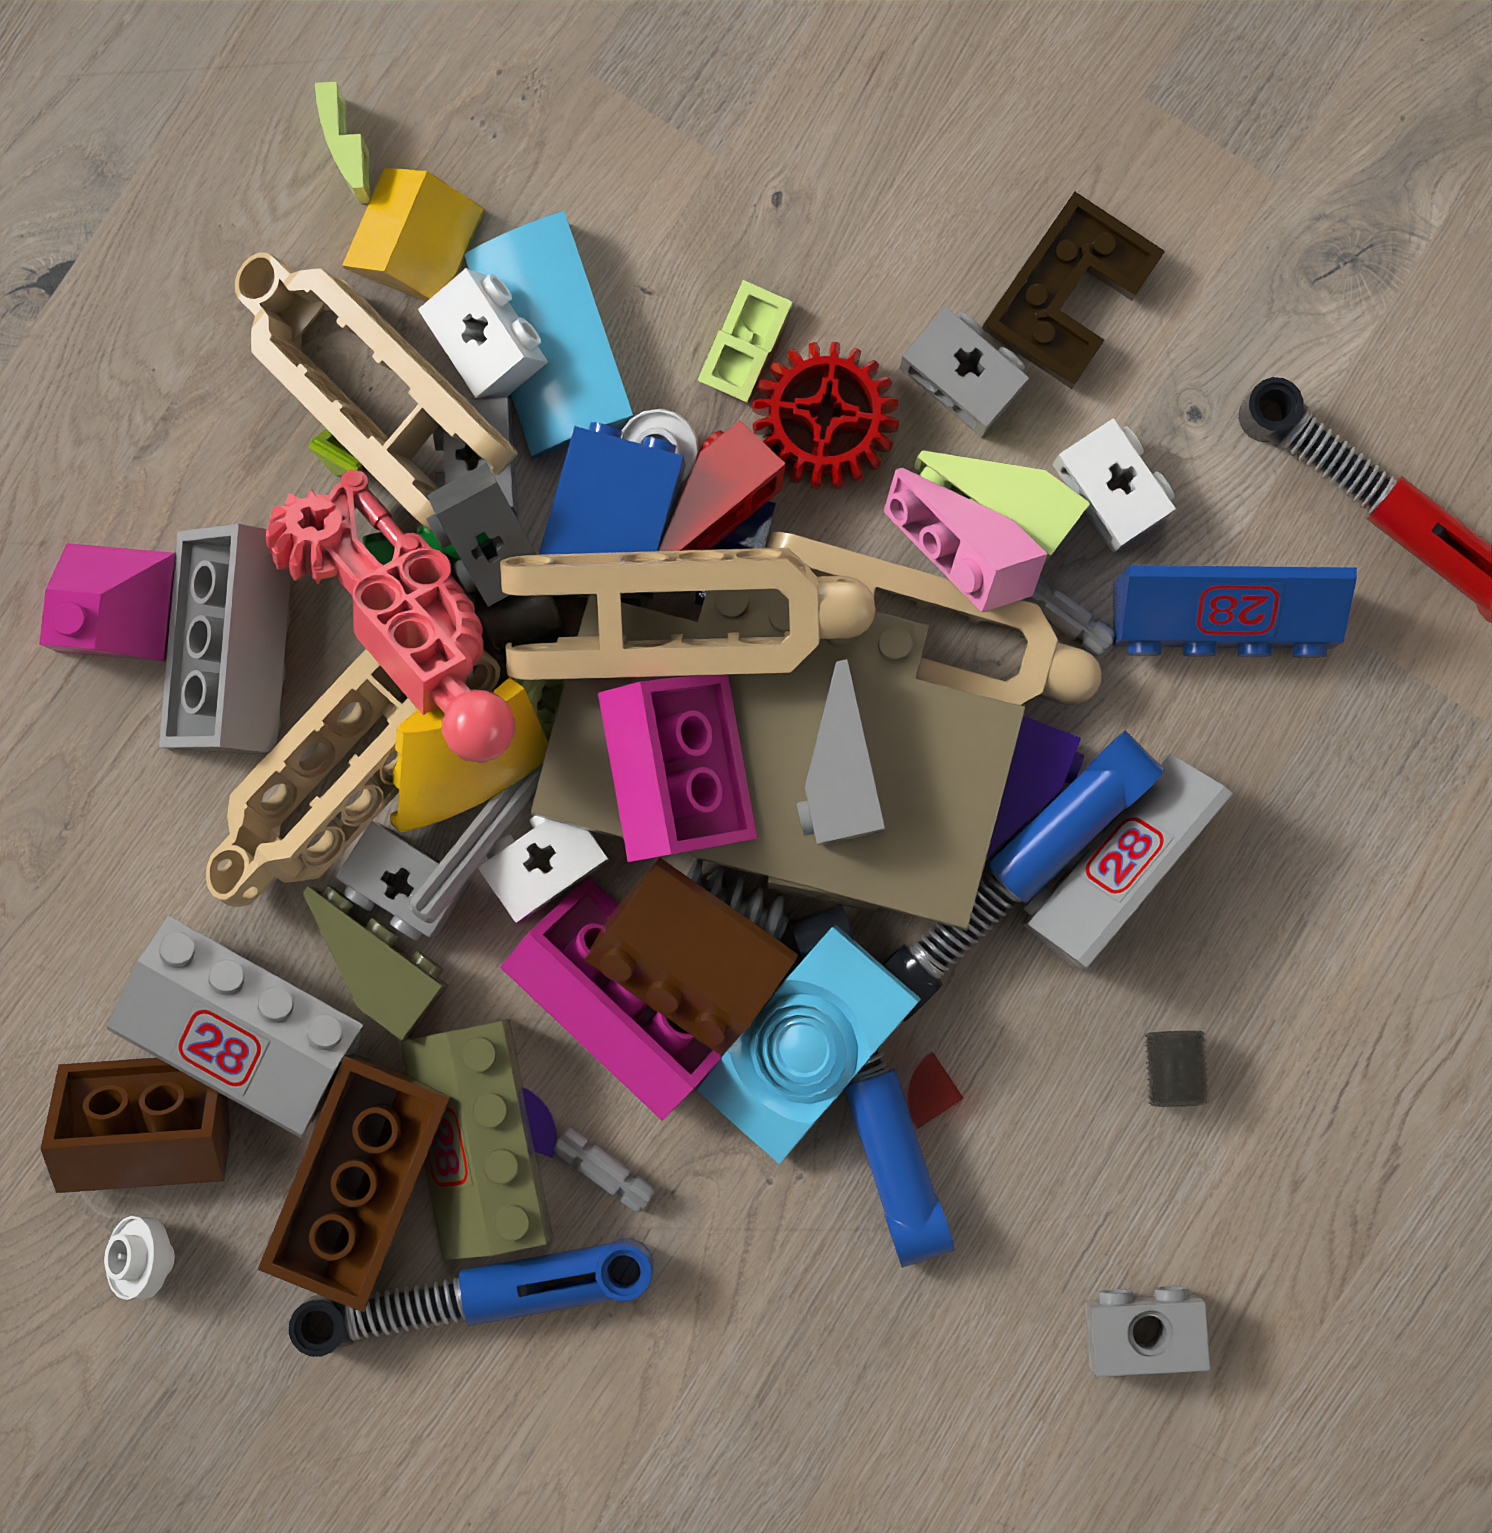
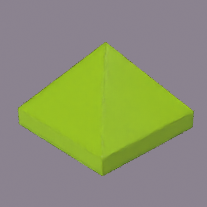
M324 429L310 441L308 448L334 476H342L347 471H360L364 468L327 429Z

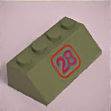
M510 1018L400 1041L407 1075L450 1097L424 1162L443 1260L493 1256L546 1245L553 1237L537 1153L534 1151Z

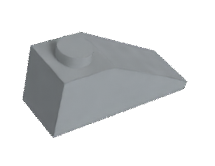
M847 659L837 661L835 664L805 783L807 800L797 802L803 835L815 834L818 846L885 831Z

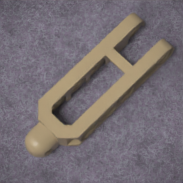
M268 253L252 255L242 264L235 279V293L238 299L255 315L251 328V353L427 529L432 531L426 518L435 514L427 495L439 488L416 466L411 458L439 426L452 437L468 444L479 456L492 465L490 470L496 475H500L518 453L510 442L346 281L340 280L335 276L331 277L321 268L294 272L286 263ZM323 310H333L339 316L336 322L343 329L359 336L375 352L372 358L378 364L394 371L411 388L408 394L418 405L390 438L302 351V334Z
M784 532L771 533L767 548H789L817 577L849 576L857 578L867 585L873 596L875 590L916 601L915 607L926 610L927 606L931 605L969 616L968 622L978 625L980 621H986L1021 631L1020 637L1025 638L1027 641L1019 674L1007 681H1001L922 657L916 679L1020 706L1037 697L1063 705H1078L1095 695L1101 685L1102 671L1099 662L1092 654L1082 649L1058 643L1055 633L1037 604L1019 600L982 613L947 578Z
M789 548L523 555L500 561L503 593L522 596L597 594L599 636L559 637L557 643L524 644L512 647V643L505 645L507 675L523 680L791 673L819 645V639L859 636L868 630L874 621L876 611L873 594L867 585L857 578L849 576L817 577ZM778 589L789 599L790 631H785L784 637L739 638V632L728 633V638L683 639V634H672L671 640L627 641V636H623L621 593Z
M367 649L359 655L230 794L227 813L230 834L210 855L206 868V881L210 893L226 905L232 907L250 905L263 894L276 878L284 883L319 879L399 793V789L392 783L393 769L398 756L388 765L384 766V762L395 751L397 726L413 714L417 708L409 698L404 703L398 699L403 691ZM483 649L482 657L473 664V666L478 665L477 670L466 681V686L471 691L476 689L492 692L500 677V666ZM356 702L352 712L343 720L337 721L342 709ZM384 715L388 719L389 725L360 756L355 754L348 762L351 766L321 798L316 796L310 803L312 808L281 839L280 834L283 821L374 723ZM318 743L317 749L306 760L299 761L301 754L306 748ZM281 784L274 796L267 801L261 802L263 795L268 789L274 785ZM364 789L361 796L352 805L345 807L351 796L357 791ZM325 831L323 837L314 846L307 848L312 838L318 833ZM229 859L225 867L218 870L219 862Z

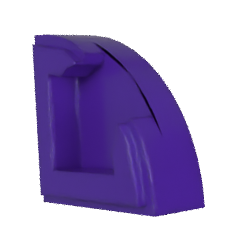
M522 1087L534 1151L554 1158L557 1132L553 1116L539 1096L529 1089Z

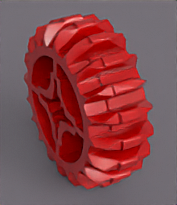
M817 342L809 343V359L804 361L796 349L788 351V361L791 369H787L779 362H773L770 366V372L778 383L768 379H761L758 384V390L769 399H757L752 403V411L766 417L752 424L753 433L757 435H771L762 442L773 452L780 451L777 456L786 463L785 467L789 463L794 465L790 475V482L798 484L802 479L804 471L812 473L811 489L813 490L820 489L822 475H831L833 488L835 490L841 489L843 486L842 472L848 471L855 483L861 482L864 474L859 463L863 462L870 469L877 470L881 465V460L872 449L889 453L892 450L893 441L882 433L897 432L899 427V420L884 415L898 409V398L891 396L880 397L891 388V379L889 377H882L872 381V378L878 371L879 363L876 360H872L863 368L857 366L861 356V350L858 348H853L850 351L847 360L839 358L840 343L838 342L831 343L829 356H820V347ZM823 377L821 387L814 396L810 398H795L794 403L784 402L791 390L800 383L811 378ZM839 379L848 382L861 393L870 413L859 412V406L847 404L841 399L838 393ZM830 393V407L833 408L832 416L839 414L840 417L831 419L830 426L826 428L825 439L821 440V425L818 424V416L812 418L810 414L817 415L820 413L821 406L825 404L826 394ZM780 419L792 420V425L805 428L811 434L813 439L812 454L803 451L788 438ZM856 429L868 431L864 439L850 451L836 456H828L830 444L836 436L843 433L855 434Z

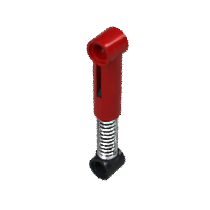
M1271 377L1262 380L1244 398L1239 408L1238 417L1241 428L1248 437L1258 442H1272L1276 446L1279 444L1283 445V448L1292 450V454L1300 453L1299 460L1308 459L1307 466L1314 464L1316 466L1315 472L1322 470L1324 472L1323 478L1327 476L1332 478L1330 484L1339 483L1338 490H1342L1344 487L1348 490L1346 496L1352 493L1355 496L1354 502L1358 500L1363 502L1361 508L1370 507L1366 518L1369 522L1472 600L1485 620L1492 623V545L1403 476H1400L1397 480H1394V477L1386 478V471L1378 472V465L1370 466L1371 459L1362 460L1363 453L1354 454L1355 447L1348 449L1347 441L1340 443V435L1332 437V429L1323 430L1324 423L1317 425L1316 417H1312V413L1309 414L1306 411L1308 407L1304 404L1301 391L1293 382L1285 378ZM1271 399L1277 402L1282 410V420L1277 422L1266 419L1260 412L1259 400Z

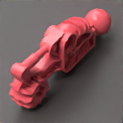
M350 470L345 472L341 477V482L333 487L329 495L315 494L312 488H310L306 498L302 499L288 493L285 506L273 507L272 514L270 515V524H268V530H266V544L273 555V561L276 564L277 570L290 569V574L295 582L305 575H312L317 585H319L321 579L335 576L353 597V627L357 639L422 715L437 707H440L445 713L442 719V734L450 751L464 761L484 763L499 758L509 748L515 735V718L508 702L494 692L476 689L471 691L466 686V678L472 672L473 664L483 654V628L479 617L474 613L473 602L464 594L461 585L451 575V563L447 556L439 550L432 549L418 534L404 533L392 520V514L368 488V477L362 471ZM355 509H358L374 529L380 530L395 547L391 562L385 565L380 564L357 538Z

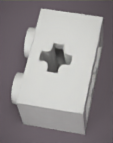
M465 268L418 310L475 398L507 397L548 363L538 347L541 344V339L528 321L518 317L509 303L512 300V295L501 279L494 274L488 275Z
M1114 418L1060 453L1052 465L1065 485L1090 503L1084 512L1113 554L1167 519L1176 510L1171 502L1175 499V495L1167 480L1158 471L1153 474L1150 472L1140 457L1144 453L1140 441L1127 426L1121 429ZM1124 476L1129 482L1124 491L1119 488L1112 492L1107 486L1109 480L1112 477L1119 479Z
M534 816L529 820L534 829L516 841L509 834L497 841L486 855L488 861L479 866L478 869L516 923L524 922L611 861L590 830ZM536 846L545 851L553 848L556 852L549 860L553 869L548 873L539 868L531 871L528 867L534 860L531 850Z

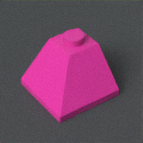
M66 543L45 589L39 645L60 653L166 662L176 553Z

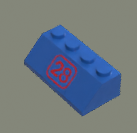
M1129 565L1113 581V630L1116 634L1113 640V647H1128V655L1158 656L1161 655V647H1183V656L1188 657L1215 656L1216 648H1238L1239 657L1251 658L1272 656V648H1293V657L1296 658L1326 657L1327 649H1332L1344 642L1357 580V567Z

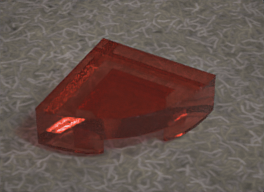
M932 1051L916 1066L908 1085V1108L917 1129L964 1099Z

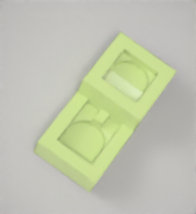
M337 82L315 83L320 123L331 154L350 190L360 204H369L371 200L370 159L365 141L361 134H347L345 98Z
M743 280L723 328L717 333L697 381L748 403L773 352L794 302Z

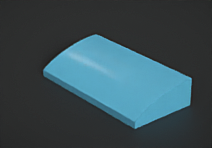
M565 211L511 230L465 253L464 255L470 270L488 275L494 274L503 281L512 295V300L509 302L518 317L525 319L533 326L541 339V344L538 347L548 363L511 393L532 458L568 447L574 426L589 430L590 423L597 422L623 429L634 416Z

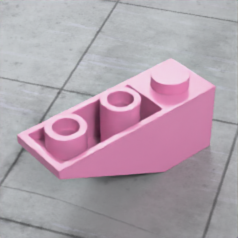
M904 468L895 470L883 512L982 613L1033 596L1047 553L1014 520Z

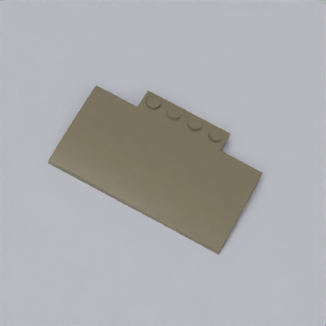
M778 589L708 590L705 594L698 622L621 602L623 636H627V641L671 640L672 634H683V639L728 638V633L739 632V638L784 637L785 631H790L789 599ZM589 595L577 637L599 636L597 596ZM875 612L874 621L868 630L859 636L819 639V645L791 673L728 674L758 839L677 854L767 878L772 877L835 894L842 898L967 931L1025 707L916 679L930 625ZM847 659L885 831L818 846L815 834L803 835L797 802L807 800L805 783L835 664L837 661ZM683 676L565 679L531 814L624 839L598 693L641 681Z

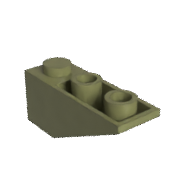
M327 885L321 891L317 887L307 886L303 895L356 1007L400 1040L409 1039L449 986L438 977L443 969L418 950L410 957L395 946L394 943L399 936L377 919L372 917L366 924L352 914L350 910L355 903L334 887Z

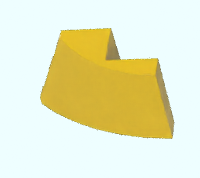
M509 677L493 691L508 702L515 718L516 732L509 748L499 758L484 763L464 761L450 751L442 734V719L445 713L440 707L425 715H422L417 709L397 726L395 750L397 751L398 758L393 769L392 783L399 789L398 811L390 813V822L398 831L404 832L425 827L471 809L494 797L510 785L515 784L544 762L548 741L524 687Z

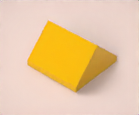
M384 168L342 266L346 270L427 302L458 275L465 258L464 254L467 253L485 210L482 206L428 171Z

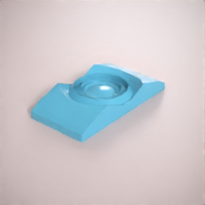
M834 925L784 981L749 1028L729 1047L698 1087L697 1091L780 1165L921 998L843 930Z

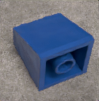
M591 422L589 430L574 426L538 555L659 551L674 515L686 465L684 456L675 453L677 446L653 437H644L643 444L621 439L622 430L597 422ZM654 592L634 593L652 599L654 596Z

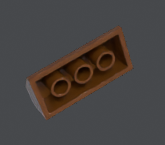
M354 1053L344 1056L257 1270L364 1312L450 1097L403 1072Z

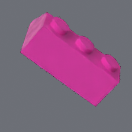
M728 674L691 675L641 681L598 693L628 862L758 839Z

